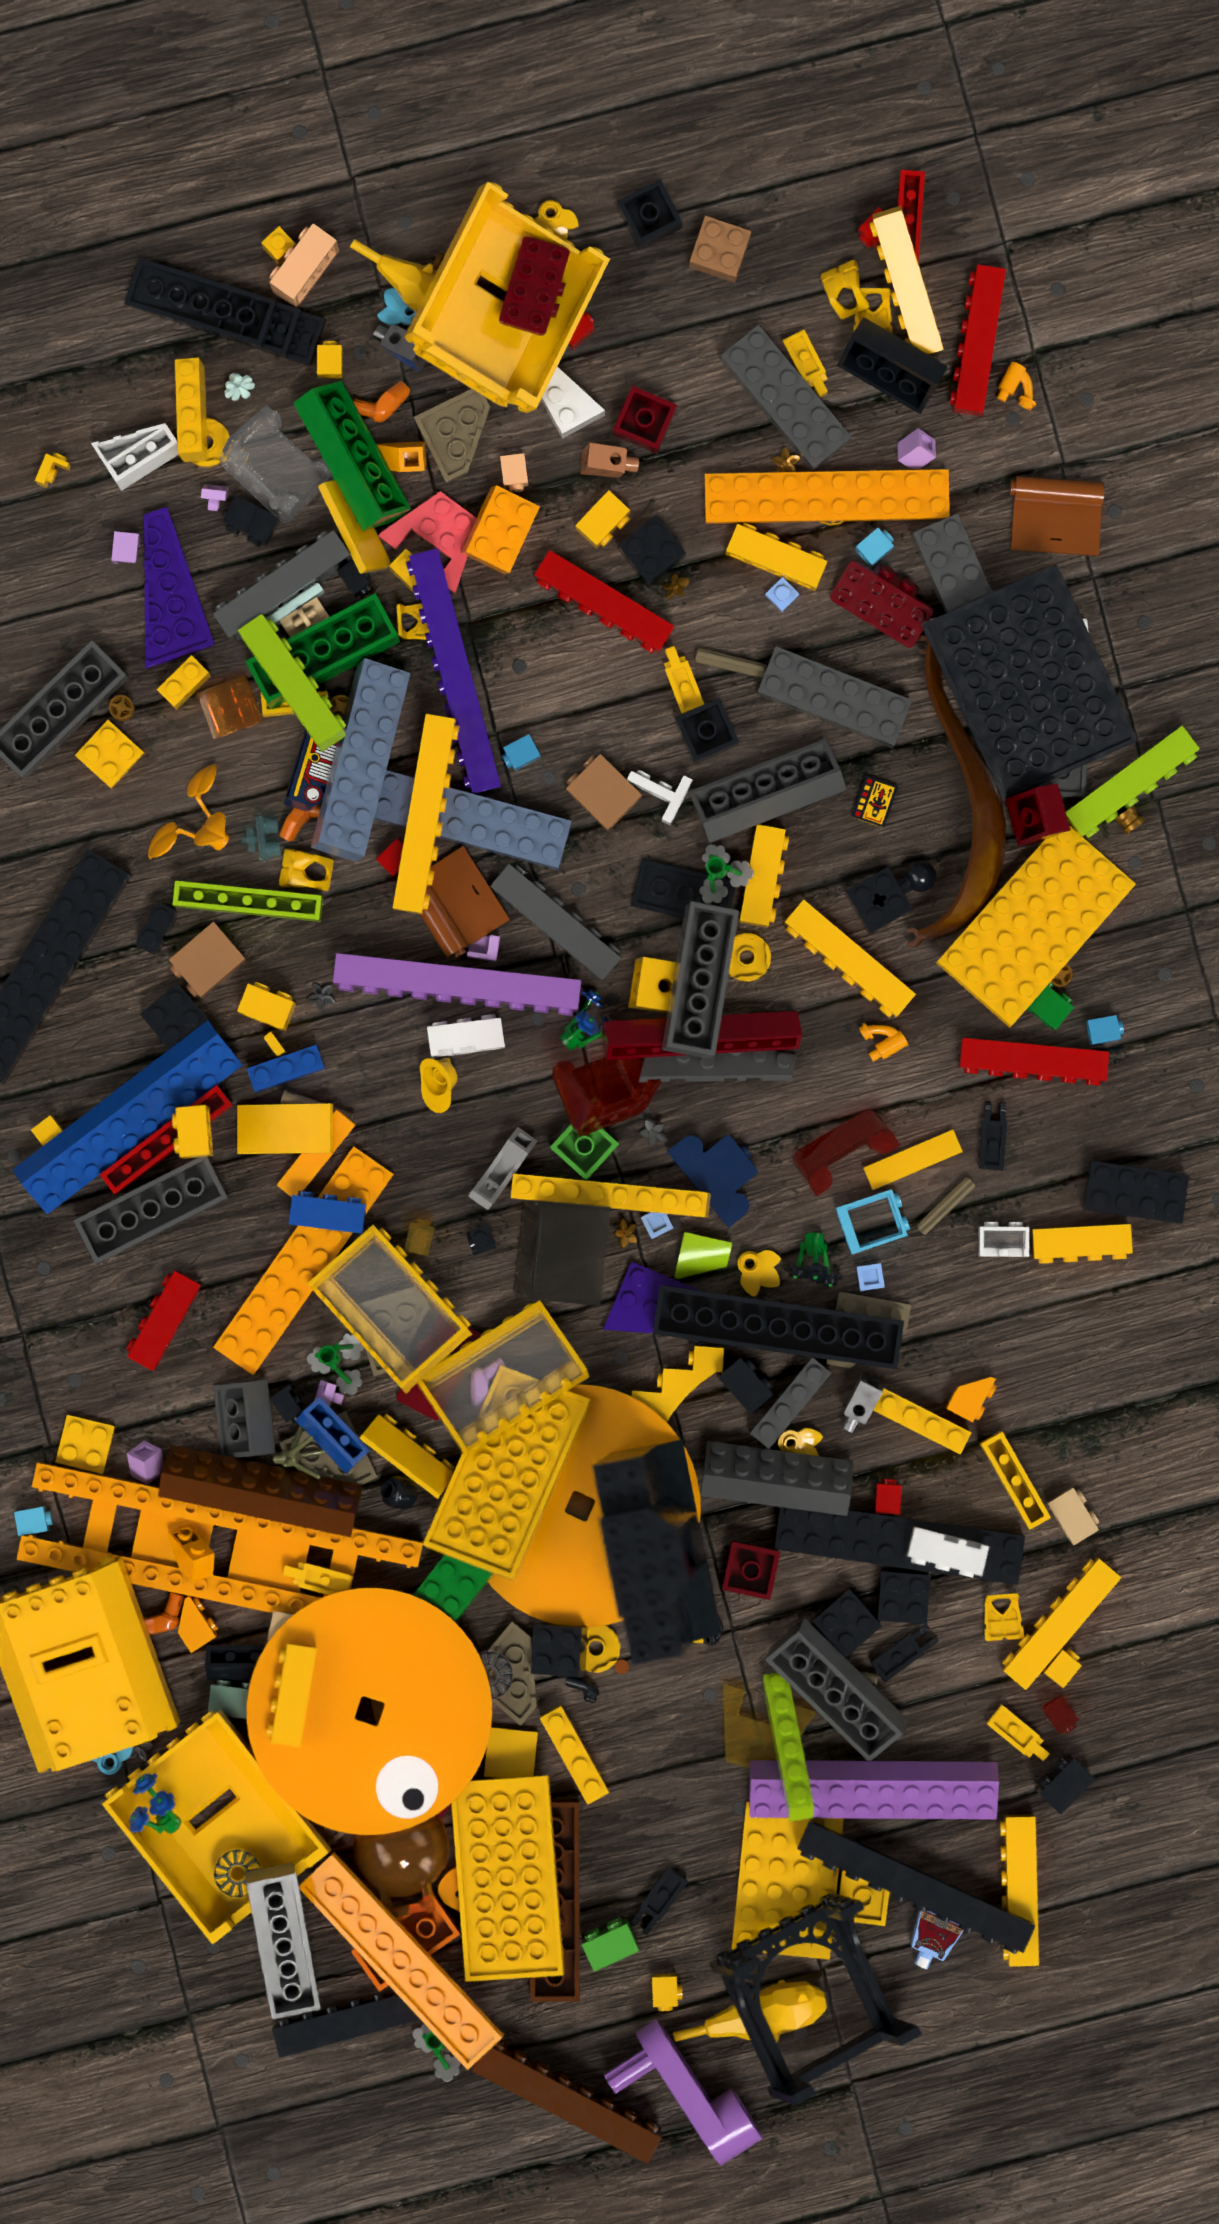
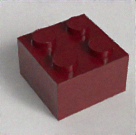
M632 386L613 429V436L658 454L677 411V405Z
M1058 783L1036 787L1005 799L1018 846L1041 842L1071 830Z
M731 1540L722 1590L771 1600L780 1550Z

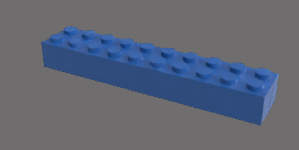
M207 1020L12 1170L21 1185L48 1215L172 1120V1114L176 1113V1108L189 1107L243 1065Z

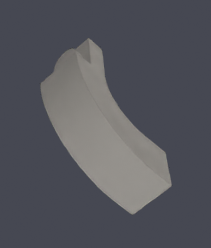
M517 1127L468 1197L489 1210L509 1184L513 1174H516L537 1143V1140Z

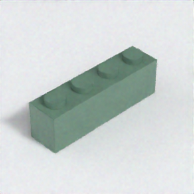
M217 1680V1683H212L208 1713L211 1710L216 1713L221 1709L227 1717L247 1719V1699L250 1683L242 1682L241 1686L232 1685L230 1680Z

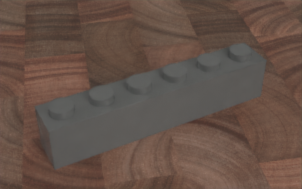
M508 864L490 888L603 982L622 960L619 956L621 951L611 943L605 945L600 940L602 935L592 927L589 930L581 924L583 920L572 911L568 914L562 909L564 904L555 896L549 898L543 893L546 889L539 882L534 880L531 883L525 877L527 873L516 864L512 867Z

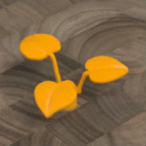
M215 763L197 772L187 787V795L189 797L195 796L196 801L208 818L205 824L202 825V828L196 834L177 828L175 822L165 824L155 833L150 842L148 850L150 860L168 852L174 845L178 834L194 838V843L197 846L210 845L216 851L221 850L228 843L229 835L225 833L226 817L224 813L217 812L211 815L201 800V794L209 791L215 780L217 770Z

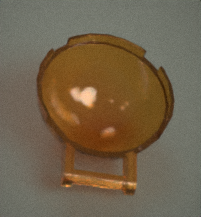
M438 1815L411 1828L394 1833L380 1835L355 1834L353 1858L357 1870L363 1880L380 1893L381 1903L394 1917L427 1911V1913L435 1912L431 1884L437 1880L443 1868H446L449 1855V1838L446 1828ZM422 1891L424 1901L392 1908L391 1897L410 1896Z

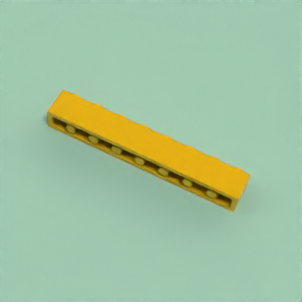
M430 714L425 716L393 903L394 910L423 915V910H428L430 895H426L428 885H433L435 871H431L432 861H437L439 847L435 846L436 836L441 837L443 823L439 822L440 812L445 813L447 798H443L444 788L449 789L451 774L447 773L448 765L454 763L455 750L451 749L452 741L458 739L460 727L455 725L456 720L453 718Z
M513 1174L511 1198L703 1218L709 1217L711 1193L523 1174Z

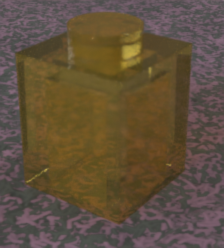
M417 1218L416 1223L410 1222L404 1251L429 1256L435 1227L430 1226L431 1221Z

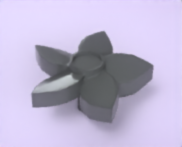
M314 984L313 991L315 994L307 999L311 1003L317 1002V1008L320 1013L325 1008V1003L330 1005L336 1003L334 998L329 996L332 992V985L325 986L322 989L319 985Z
M647 1118L645 1121L646 1128L639 1134L643 1137H649L651 1147L657 1143V1139L666 1142L667 1138L661 1132L664 1129V1123L656 1124L653 1120Z
M145 1742L134 1746L133 1752L128 1759L139 1755L141 1759L147 1761L148 1755L146 1750L151 1749L155 1744Z

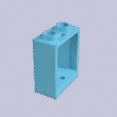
M891 1189L835 1208L851 1255L908 1236L906 1231L910 1230L906 1216L901 1217L899 1207H902V1203L898 1193L893 1194ZM887 1198L898 1233L859 1245L848 1210Z

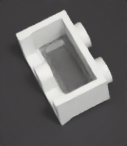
M984 1222V1227H978V1256L1029 1257V1227H1023V1222H1009V1227H999V1222Z

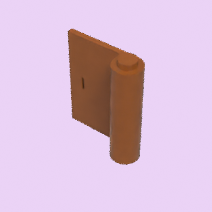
M1016 476L1015 481H1011L1010 495H1014L1011 550L1099 556L1104 482Z
M464 846L431 866V871H435L433 885H428L426 895H430L428 910L424 909L423 915L420 914L447 959L452 957L454 960H457L467 953L465 951L466 948L510 921V918Z

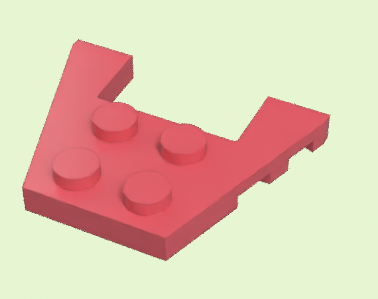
M440 491L382 531L378 537L397 550L412 530L432 546L438 548L440 552L451 559L444 569L449 590L455 594L467 560V556L461 554V551L476 521V517Z

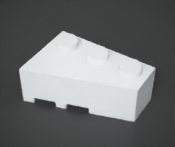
M557 367L541 401L563 439L605 416V410Z
M166 423L138 430L130 435L122 437L119 435L113 437L114 439L99 443L97 441L91 443L121 491L179 455L178 442Z
M495 1014L481 1016V1020L472 1021L471 1018L458 1019L457 1023L447 1024V1021L432 1023L433 1026L427 1027L430 1052L433 1059L505 1048L501 1018H496Z
M913 1526L906 1555L912 1557L911 1562L925 1565L927 1561L935 1563V1568L949 1571L950 1568L960 1570L959 1574L973 1577L974 1574L982 1576L989 1546Z

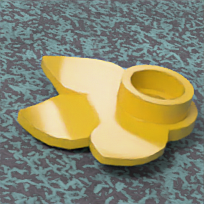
M554 200L543 202L539 207V216L534 219L535 223L541 227L551 229L555 233L554 235L562 240H567V229L571 230L579 227L576 215L571 210L562 209L561 205ZM552 209L555 211V215L548 217L546 211Z
M764 1250L760 1253L753 1251L742 1253L738 1258L737 1264L742 1272L740 1282L743 1289L749 1295L755 1297L759 1292L760 1286L778 1287L780 1279L774 1266L780 1262L781 1258L770 1250ZM749 1258L754 1261L752 1268L745 1266V1261Z
M807 1427L799 1431L785 1430L778 1437V1447L781 1451L819 1456L814 1446L822 1440L823 1436L817 1430ZM789 1439H794L793 1445H786Z

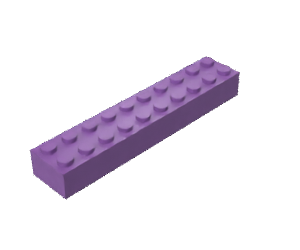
M336 953L333 983L335 986H338L339 991L354 992V988L363 989L362 992L365 994L378 995V991H387L388 996L403 997V993L411 994L412 999L427 1000V996L436 997L438 1002L451 1003V999H460L461 1004L475 1005L476 1001L485 1002V1007L500 1008V1004L509 1005L511 1010L524 1011V1007H533L534 1012L548 1014L549 1009L558 1010V1015L573 1016V1012H578L581 980L338 953Z
M750 1760V1818H788L777 1760ZM805 1761L814 1803V1818L997 1819L999 1790L997 1762Z

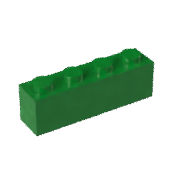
M1050 982L1027 1010L1051 1030L1056 1031L1074 1007L1071 1005L1072 1000L1063 992L1057 994L1051 989L1054 985Z

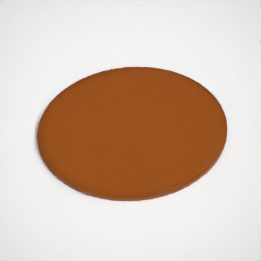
M618 1660L614 1666L615 1671L618 1674L627 1673L629 1670L628 1662Z

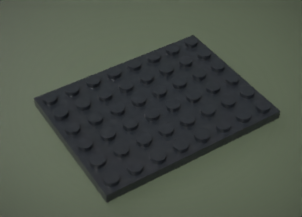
M1056 562L921 624L1003 801L1138 741Z

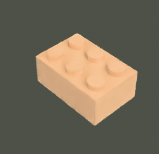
M312 224L310 228L305 227L298 237L300 242L295 248L293 246L290 247L284 256L286 261L281 267L277 266L269 277L273 293L295 308H298L339 252L337 240L315 224Z

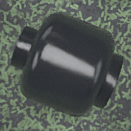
M392 1476L382 1485L381 1496L388 1507L407 1510L413 1506L418 1498L417 1486L409 1478Z

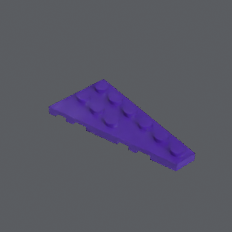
M167 507L144 515L145 669L215 646Z
M631 1262L603 1330L653 1333L659 1285L700 1290Z

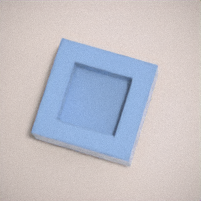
M783 577L765 594L781 612L800 595Z
M650 1212L641 1217L651 1239L673 1229L667 1214Z
M881 1263L856 1267L860 1291L885 1287Z

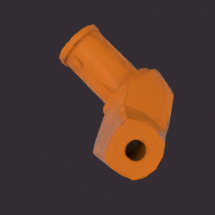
M400 381L387 390L375 403L355 399L353 403L360 415L371 417L375 422H384L410 395V389L405 383Z
M320 803L311 811L293 808L286 817L279 836L287 841L295 840L305 823L311 820L312 817L318 818L322 804Z
M170 1592L164 1613L161 1612V1614L144 1618L149 1635L167 1632L179 1626L180 1618L178 1616L185 1596Z

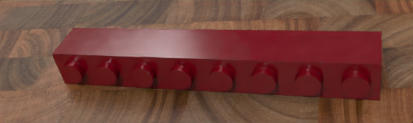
M784 1010L769 1013L757 1012L722 1015L715 1054L799 1049L802 1031L798 1011ZM667 1017L604 1022L602 1039L606 1060L685 1056L686 1054L662 1050Z

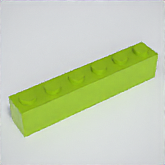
M263 614L238 629V632L315 744L323 752L346 736L343 730L346 725L339 714L335 716L330 711L332 705L325 695L320 697L316 691L319 686L310 675L307 678L303 673V670L306 668L298 656L295 658L291 656L289 651L292 648L284 637L280 639L275 632L278 631V628L272 619L266 620Z
M1181 726L1069 809L1066 815L1070 826L1081 838L1084 835L1090 838L1100 830L1098 825L1103 821L1109 824L1119 816L1117 811L1123 806L1129 809L1139 801L1137 796L1142 792L1148 795L1158 787L1156 782L1162 777L1168 780L1178 772L1176 767L1181 763L1188 765L1197 758L1195 753L1200 748L1185 728Z
M175 881L173 906L176 908L321 922L323 897L322 895Z
M779 1673L763 1675V1691L789 1822L814 1818V1803L790 1684Z

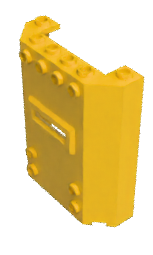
M486 182L478 188L404 338L407 342L414 343L413 351L416 355L487 399L503 407H507L508 403L517 405L519 411L529 413L537 409L610 259L604 255L602 250L596 247L589 246L582 251L574 248V244L570 241L560 239L554 235L555 233L551 229L541 227L534 222L532 217L514 210L513 205L503 201L507 199L508 194L502 191L501 186L496 183ZM526 236L568 248L570 251L562 282L566 283L563 296H557L555 302L560 304L556 319L551 317L544 336L500 324L499 316L504 301L476 284L479 277L482 276L507 292L522 240Z
M113 1555L106 1556L100 1559V1563L92 1570L87 1571L86 1568H82L72 1572L73 1576L64 1579L63 1575L50 1579L49 1584L41 1586L40 1583H36L26 1587L25 1592L17 1594V1591H12L0 1596V1668L38 1773L45 1772L49 1768H51L52 1772L59 1771L151 1741L158 1737L157 1734L159 1732L171 1731L177 1728L180 1723L122 1556L114 1558ZM92 1646L95 1654L94 1657L45 1672L42 1662Z
M221 1709L216 1713L213 1710L201 1718L203 1721L201 1725L195 1722L185 1730L188 1734L182 1740H179L177 1737L166 1746L167 1752L162 1756L159 1752L147 1761L148 1767L143 1771L137 1768L128 1776L130 1781L120 1789L115 1786L104 1795L107 1800L102 1803L212 1945L251 1913L248 1896L243 1898L228 1897L215 1885L213 1870L219 1856L231 1849H246L256 1856L261 1864V1868L293 1862L296 1876H298L331 1850L310 1821L290 1807L275 1792L262 1773L252 1748ZM155 1773L157 1775L156 1783L152 1786L155 1792L165 1791L167 1794L172 1793L174 1795L175 1807L172 1811L181 1818V1825L174 1833L168 1834L166 1831H163L159 1834L155 1829L144 1825L141 1832L133 1833L130 1831V1816L138 1806L147 1807L149 1821L157 1823L156 1815H152L149 1812L151 1807L150 1800L153 1798L148 1791L138 1794L133 1793L136 1781L142 1775ZM230 1789L236 1798L195 1829L190 1820ZM240 1866L232 1868L230 1875L232 1879L238 1881L244 1877L245 1870Z

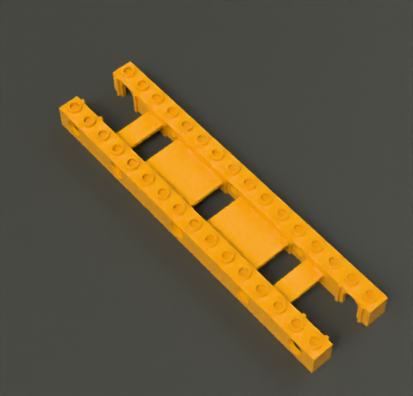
M38 1462L32 1487L39 1488L41 1492L48 1490L67 1494L70 1498L77 1496L93 1500L83 1546L66 1543V1540L58 1542L42 1540L36 1537V1534L22 1535L16 1560L74 1572L82 1568H86L87 1571L92 1570L100 1563L99 1560L106 1556L120 1557L108 1551L117 1505L141 1510L132 1555L130 1557L122 1556L131 1584L270 1613L276 1611L294 1615L312 1602L328 1596L324 1594L322 1597L303 1594L300 1591L301 1587L293 1584L294 1578L282 1575L285 1564L298 1567L299 1562L305 1563L307 1561L310 1545L334 1550L330 1569L353 1575L349 1590H351L358 1555L375 1558L378 1562L385 1560L407 1565L406 1568H411V1566L418 1567L423 1549V1541L354 1527L351 1537L158 1497V1486ZM190 1524L209 1546L213 1525L236 1529L237 1534L228 1576L220 1577L213 1575L191 1583L179 1569L168 1537V1531Z

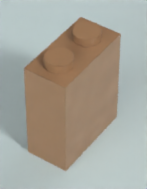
M601 754L597 758L593 755L583 765L586 769L580 775L575 773L566 782L569 785L566 791L608 832L642 798V794Z
M212 922L169 959L173 964L169 968L178 979L181 976L185 978L188 982L185 987L194 997L199 995L203 999L247 960L220 928Z

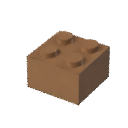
M705 216L689 262V268L735 283L751 238V231Z

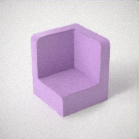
M919 428L897 444L898 461L911 470H919L936 458L935 439Z
M114 531L111 559L113 564H119V562L136 563L137 550L141 542L139 534Z
M493 935L483 937L469 946L467 958L497 962L500 937Z
M143 1441L127 1453L132 1477L149 1485L161 1476L164 1461L160 1448Z

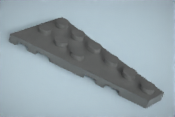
M773 1050L715 1054L710 1059L691 1055L650 1057L644 1060L639 1082H647L648 1079H660V1082H670V1079H684L686 1082L724 1081V1078H736L737 1081H746L747 1078H760L762 1081H791L797 1056Z

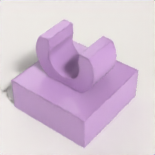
M204 484L201 498L209 499L208 510L218 511L220 500L225 501L228 497L229 487Z
M321 1380L315 1400L320 1397L330 1407L331 1402L342 1404L344 1395L335 1392L337 1385Z

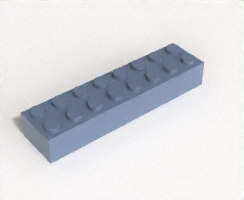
M366 658L357 665L343 718L346 725L343 730L346 736L337 742L311 848L354 862H358L365 856L411 673Z
M386 770L374 817L375 821L406 829L415 778ZM444 788L443 798H447L445 813L440 812L439 822L443 823L441 837L438 838L559 871L572 821L457 789Z

